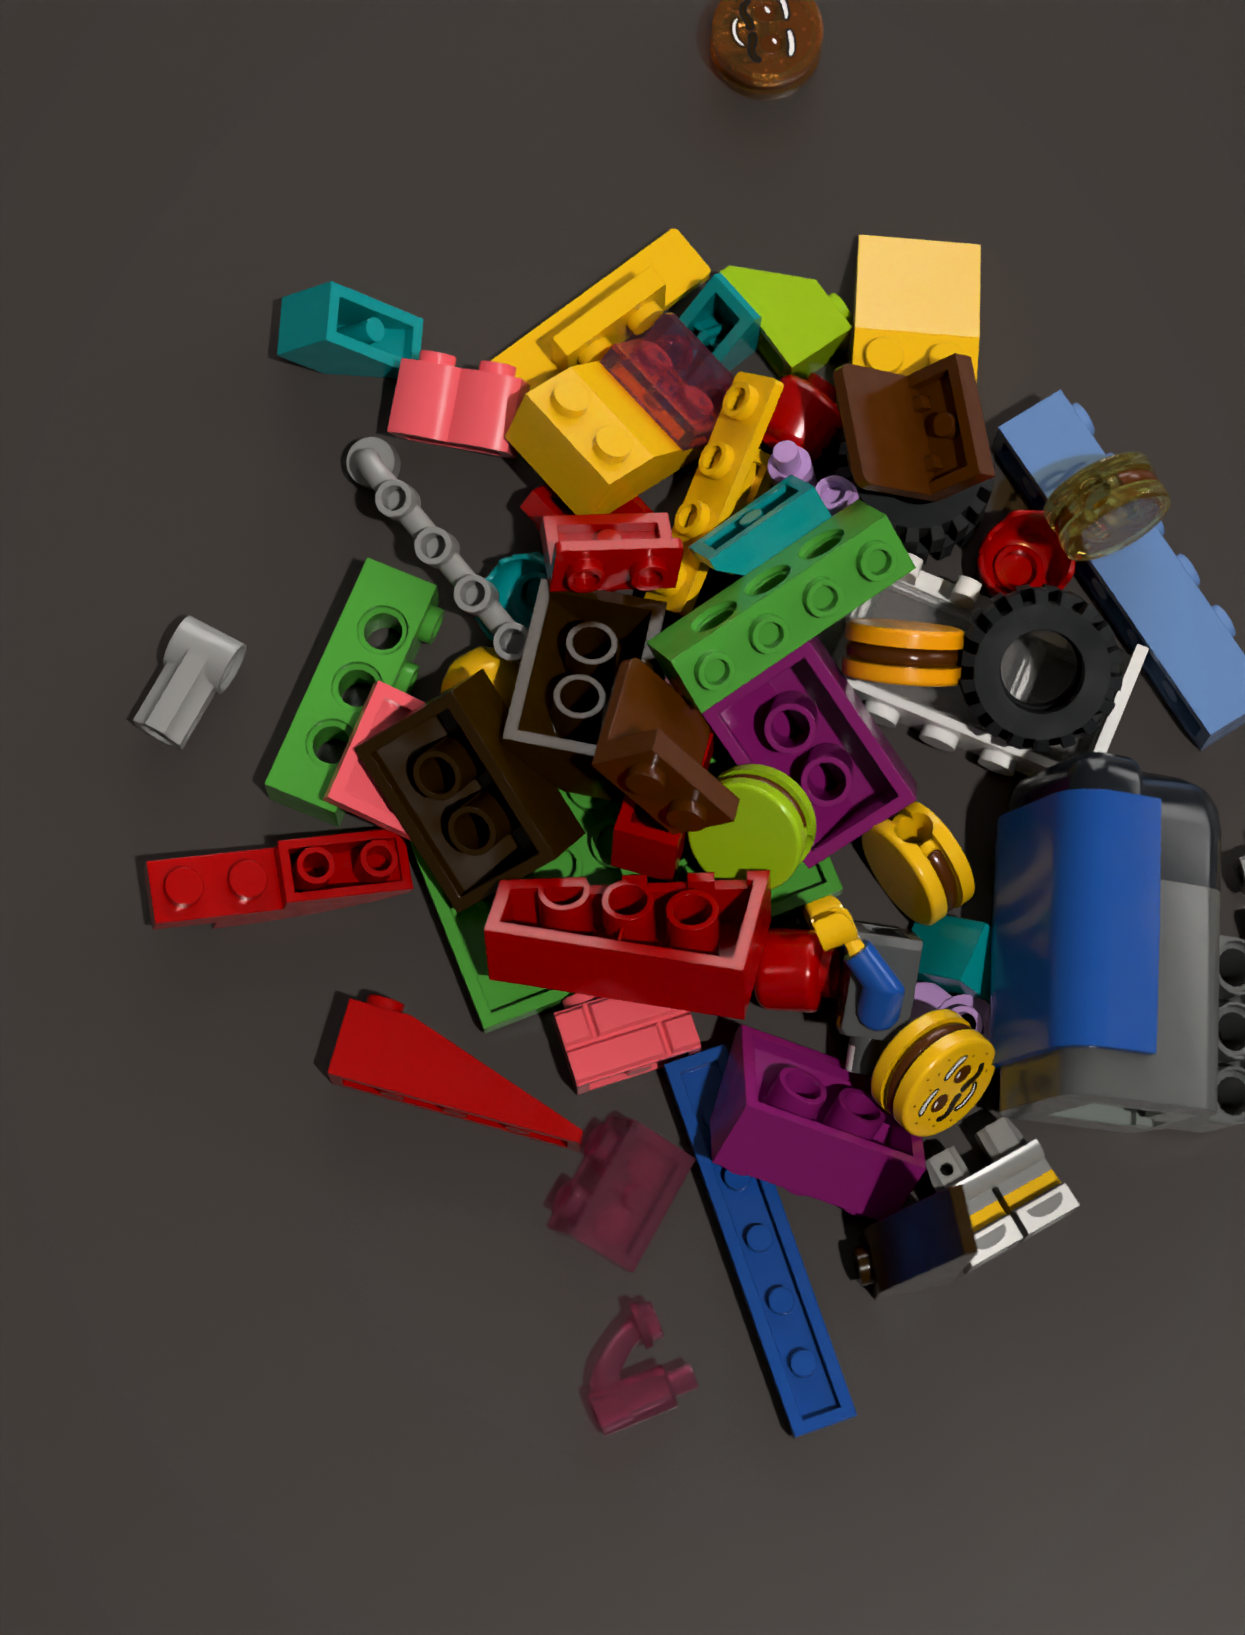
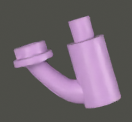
M789 440L781 441L775 445L767 465L773 487L792 474L815 487L831 516H834L859 499L858 491L854 484L844 477L832 475L817 482L810 455L805 449Z

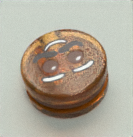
M721 0L712 19L710 54L717 74L732 90L752 99L776 100L796 93L810 81L820 62L824 36L821 13L814 0Z

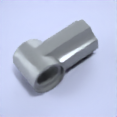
M190 615L185 617L177 627L166 648L163 658V665L165 666L133 719L135 726L146 732L153 739L169 747L183 750L216 693L222 694L235 678L243 662L246 645Z

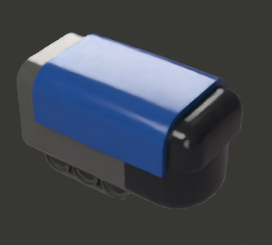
M1086 752L1026 777L1012 790L1008 803V813L996 819L991 932L989 1041L995 1049L992 1063L995 1066L994 1071L1000 1073V1115L1014 1119L1125 1133H1142L1154 1129L1163 1130L1167 1128L1204 1133L1245 1124V940L1220 935L1221 826L1219 811L1210 795L1204 789L1181 778L1142 772L1139 764L1127 756L1104 752ZM1219 967H1220L1221 970H1222L1223 979H1222L1221 975L1219 974ZM1219 1031L1221 1033L1222 1043L1218 1038ZM1218 1095L1221 1100V1108L1217 1102Z

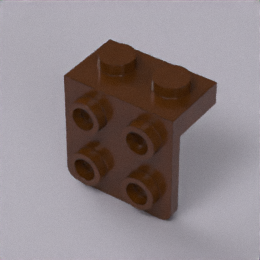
M954 353L908 376L849 363L834 370L835 399L841 414L848 449V466L855 483L860 488L939 502L995 477L971 356Z
M639 658L623 661L619 667L592 766L673 835L684 832H697L703 828L730 823L735 820L740 799L701 766L710 735V725L707 720Z

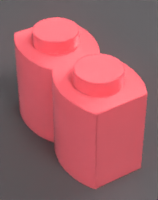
M420 350L418 360L401 358L387 429L388 433L404 440L516 459L517 450L509 443L505 436L525 393L529 392L530 385L527 382L515 377L516 367L504 363L481 360L478 370L455 367L456 357L429 350Z

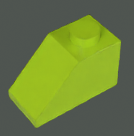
M731 265L719 272L724 275L762 317L758 350L779 378L784 375H795L805 379L811 372H816L848 350L852 332L851 324H853L852 315L843 300L833 292L827 295L817 280Z

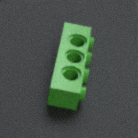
M857 499L648 640L646 644L673 689L688 701L691 706L700 713H703L916 567L887 515Z
M367 557L265 781V787L270 800L338 828L340 827L348 811L323 800L338 763L330 764L321 761L316 756L321 745L329 740H342L348 743L363 706H351L342 700L344 692L350 686L362 683L372 687L379 680L406 694H411L420 671V666L413 663L422 642L430 645L434 642L445 615V610L438 607L440 603L437 585ZM381 628L394 629L401 635L400 641L394 647L387 650L373 648L367 642L370 635Z

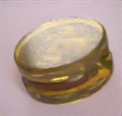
M1129 451L1102 458L1070 476L1049 496L1044 505L1043 514L1048 525L1059 538V544L1069 559L1089 561L1115 553L1143 537L1164 518L1170 508L1171 497L1164 484L1158 480V477L1155 475V469L1145 454Z

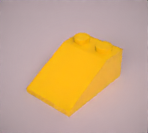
M859 235L849 364L908 376L957 353L971 356L977 384L980 340L981 245Z
M635 352L569 367L525 393L505 438L575 515L609 514L699 458L713 430L641 352Z

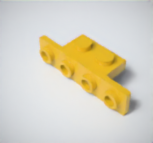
M675 228L670 229L491 361L516 367L515 377L527 382L530 385V391L569 367L607 359L615 347L633 334L639 335L647 331L661 318L664 311L707 281L710 277V267L679 230Z
M740 371L735 375L731 387L724 396L721 412L709 441L701 452L698 468L684 502L679 507L675 516L672 536L682 540L684 549L676 588H659L646 591L644 596L647 599L667 602L666 612L683 617L693 610L709 568H711L696 559L688 547L766 493L772 482L767 467L771 455L759 449V446L784 388L783 383L775 378ZM721 572V573H724V574H728V575L734 576L733 573Z

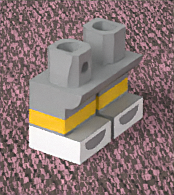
M1003 1116L974 1135L990 1165L973 1175L970 1174L954 1146L943 1150L925 1161L926 1170L924 1173L933 1194L947 1187L963 1184L978 1248V1253L963 1269L965 1274L1013 1248L1020 1241L1027 1240L1069 1216L1080 1206L1067 1184L1060 1182L1045 1159L1044 1151L1037 1138L1027 1143L1022 1133L1008 1117Z

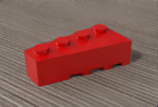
M747 871V879L716 881L714 879V872L687 873L688 882L648 883L647 875H622L621 881L607 885H589L586 877L500 880L484 928L489 979L745 1020L771 923V871Z

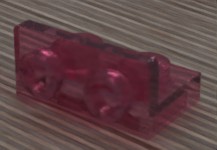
M674 313L662 314L643 338L614 344L600 360V363L683 451L707 445L721 412L724 396L731 387L735 377Z
M609 1116L588 1137L584 1147V1155L586 1157L574 1179L567 1181L558 1191L553 1201L552 1211L554 1215L548 1224V1229L558 1235L572 1238L621 1270L633 1273L696 1159L634 1119Z

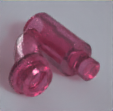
M650 1300L639 1305L636 1301L628 1303L631 1316L620 1326L605 1346L594 1366L590 1382L591 1392L588 1393V1398L604 1437L677 1408V1396L699 1388L689 1363L665 1372L662 1364H659L621 1380V1369L636 1344L641 1340L647 1350L654 1347V1341L664 1337L660 1322Z

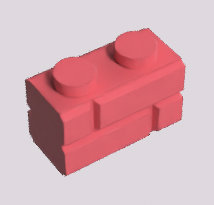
M574 994L562 1001L564 1010L553 1013L555 1029L577 1095L661 1069L666 1063L701 1052L700 1039L690 1011Z

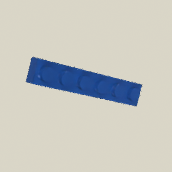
M722 1044L666 1063L663 1069L793 1439L856 1418L858 1415L776 1185L748 1175L734 1174L723 1166L712 1163L710 1119L729 1057L726 1045Z

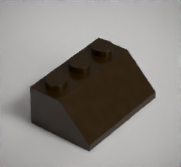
M541 578L502 737V746L562 791L623 803L625 793L594 768L592 761L620 664L625 660L639 658L656 673L658 662L646 642L664 630L667 602L605 590H596L589 593L575 591L549 592L548 580Z
M484 669L479 670L432 698L354 748L457 913L497 892L500 880L521 879L555 860L585 834V831L557 786L502 746V737L509 709Z

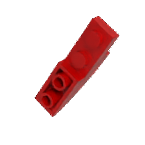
M387 829L277 841L273 848L146 861L144 865L152 930L212 923L213 929L255 924L356 906L409 893L413 890L406 839Z

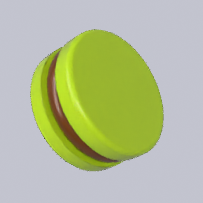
M742 764L722 772L716 779L740 799L734 822L703 828L697 832H687L690 848L705 872H714L715 880L747 879V871L770 870L771 890L775 889L793 875L813 846L816 836V816L813 806L799 784L775 768L760 764Z

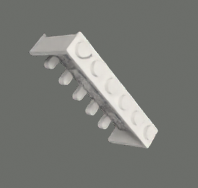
M908 553L916 567L914 570L819 633L817 637L842 672L843 656L850 657L845 651L846 643L849 640L844 638L846 622L850 619L876 618L917 621L956 627L967 632L972 623L970 618L978 608L983 610L987 607L991 600L989 597L979 594L982 584L977 580L959 575L954 584L922 571L923 560L914 554ZM1036 630L1026 633L1017 638L1008 647L1002 658L1001 676L1006 689L1020 701L1026 703L1050 701L1061 695L1072 682L1077 666L1076 656L1070 643L1055 632ZM1137 644L1131 655L1121 652L1123 663H1120V674L1123 676L1121 691L1116 690L1113 701L1116 705L1109 716L1104 714L1097 722L1100 728L1090 736L1086 732L1075 738V745L1065 749L1060 744L1049 746V752H1035L1033 747L1022 746V749L1009 746L1005 740L998 736L996 738L984 729L978 719H975L962 695L959 687L960 683L947 687H924L871 682L845 676V678L877 724L895 728L897 722L921 731L919 738L937 749L954 752L956 746L979 755V764L993 772L1013 776L1016 770L1030 776L1081 753H1107L1149 648Z

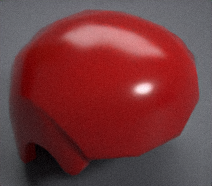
M1020 509L1010 512L985 535L978 548L979 555L976 559L977 576L990 597L1000 592L1005 595L1015 591V586L1029 584L1031 587H1042V584L1054 585L1064 590L1075 572L1077 545L1065 543L1057 537L1055 533L1056 517L1047 511Z

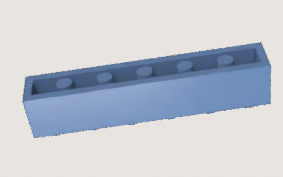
M1061 389L1005 422L997 429L991 448L1034 510L1047 511L1057 518L1058 512L1065 505L1069 507L1096 492L1092 498L1070 509L1077 516L1089 517L1099 513V505L1112 497L1121 499L1129 491L1120 480L1106 488L1104 486L1112 480L1108 482L1100 481L1110 471L1117 469L1120 472L1125 471L1126 469L1121 462L1108 468L1096 479L1091 480V477L1099 471L1084 477L1076 485L1088 479L1090 482L1071 491L1063 500H1060L1061 495L1072 488L1070 485L1077 478L1093 469L1100 467L1103 469L1107 465L1119 460L1111 452L1105 454L1093 437L1095 434L1094 425L1085 409L1076 402L1071 405ZM1083 489L1090 490L1084 498L1075 502L1070 501V498L1078 491ZM1149 506L1138 518L1120 530L1092 542L1076 544L1075 570L1131 652L1133 653L1137 644L1149 648L1142 668L1197 748L1201 751L1245 724V654L1233 638L1236 636V631L1231 619L1219 605L1211 606L1198 588L1200 579L1193 564L1185 555L1181 553L1175 555L1163 537L1165 529L1160 517Z

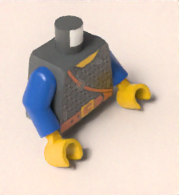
M828 895L804 905L802 912L809 929L816 930L824 951L838 948L840 957L843 959L835 1026L840 1034L850 1036L845 1070L872 1076L876 1063L887 1047L888 1041L890 1042L910 1023L923 941L909 929L854 922L851 914L847 909L843 908L841 902L836 897Z

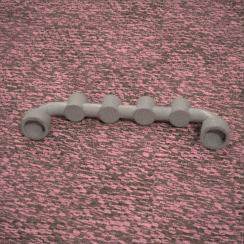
M365 437L358 440L350 448L346 459L347 470L352 479L363 487L376 492L375 503L379 511L404 526L415 540L414 550L417 557L432 568L440 570L454 587V600L458 607L475 617H479L494 635L493 645L496 653L501 658L520 667L529 629L516 623L499 603V592L496 586L482 576L476 575L460 556V546L457 539L442 528L436 527L422 510L421 498L418 492L405 482L397 479L400 473L401 461L395 448L377 437Z

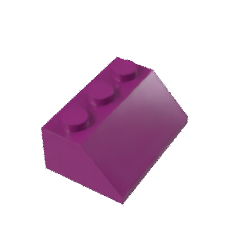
M817 635L702 713L737 766L742 764H760L775 768L791 777L804 790L816 816L815 840L810 852L803 860L808 869L872 829L874 825L885 821L917 800V782Z
M743 1024L740 1025L735 1033L710 1119L712 1163L723 1166L734 1174L748 1175L783 1187L794 1195L809 1196L841 1207L852 1215L859 1217L867 1216L878 1221L899 1212L926 1170L922 1137L908 1133L892 1115L885 1112L875 1102L871 1093L872 1076L846 1071V1061Z

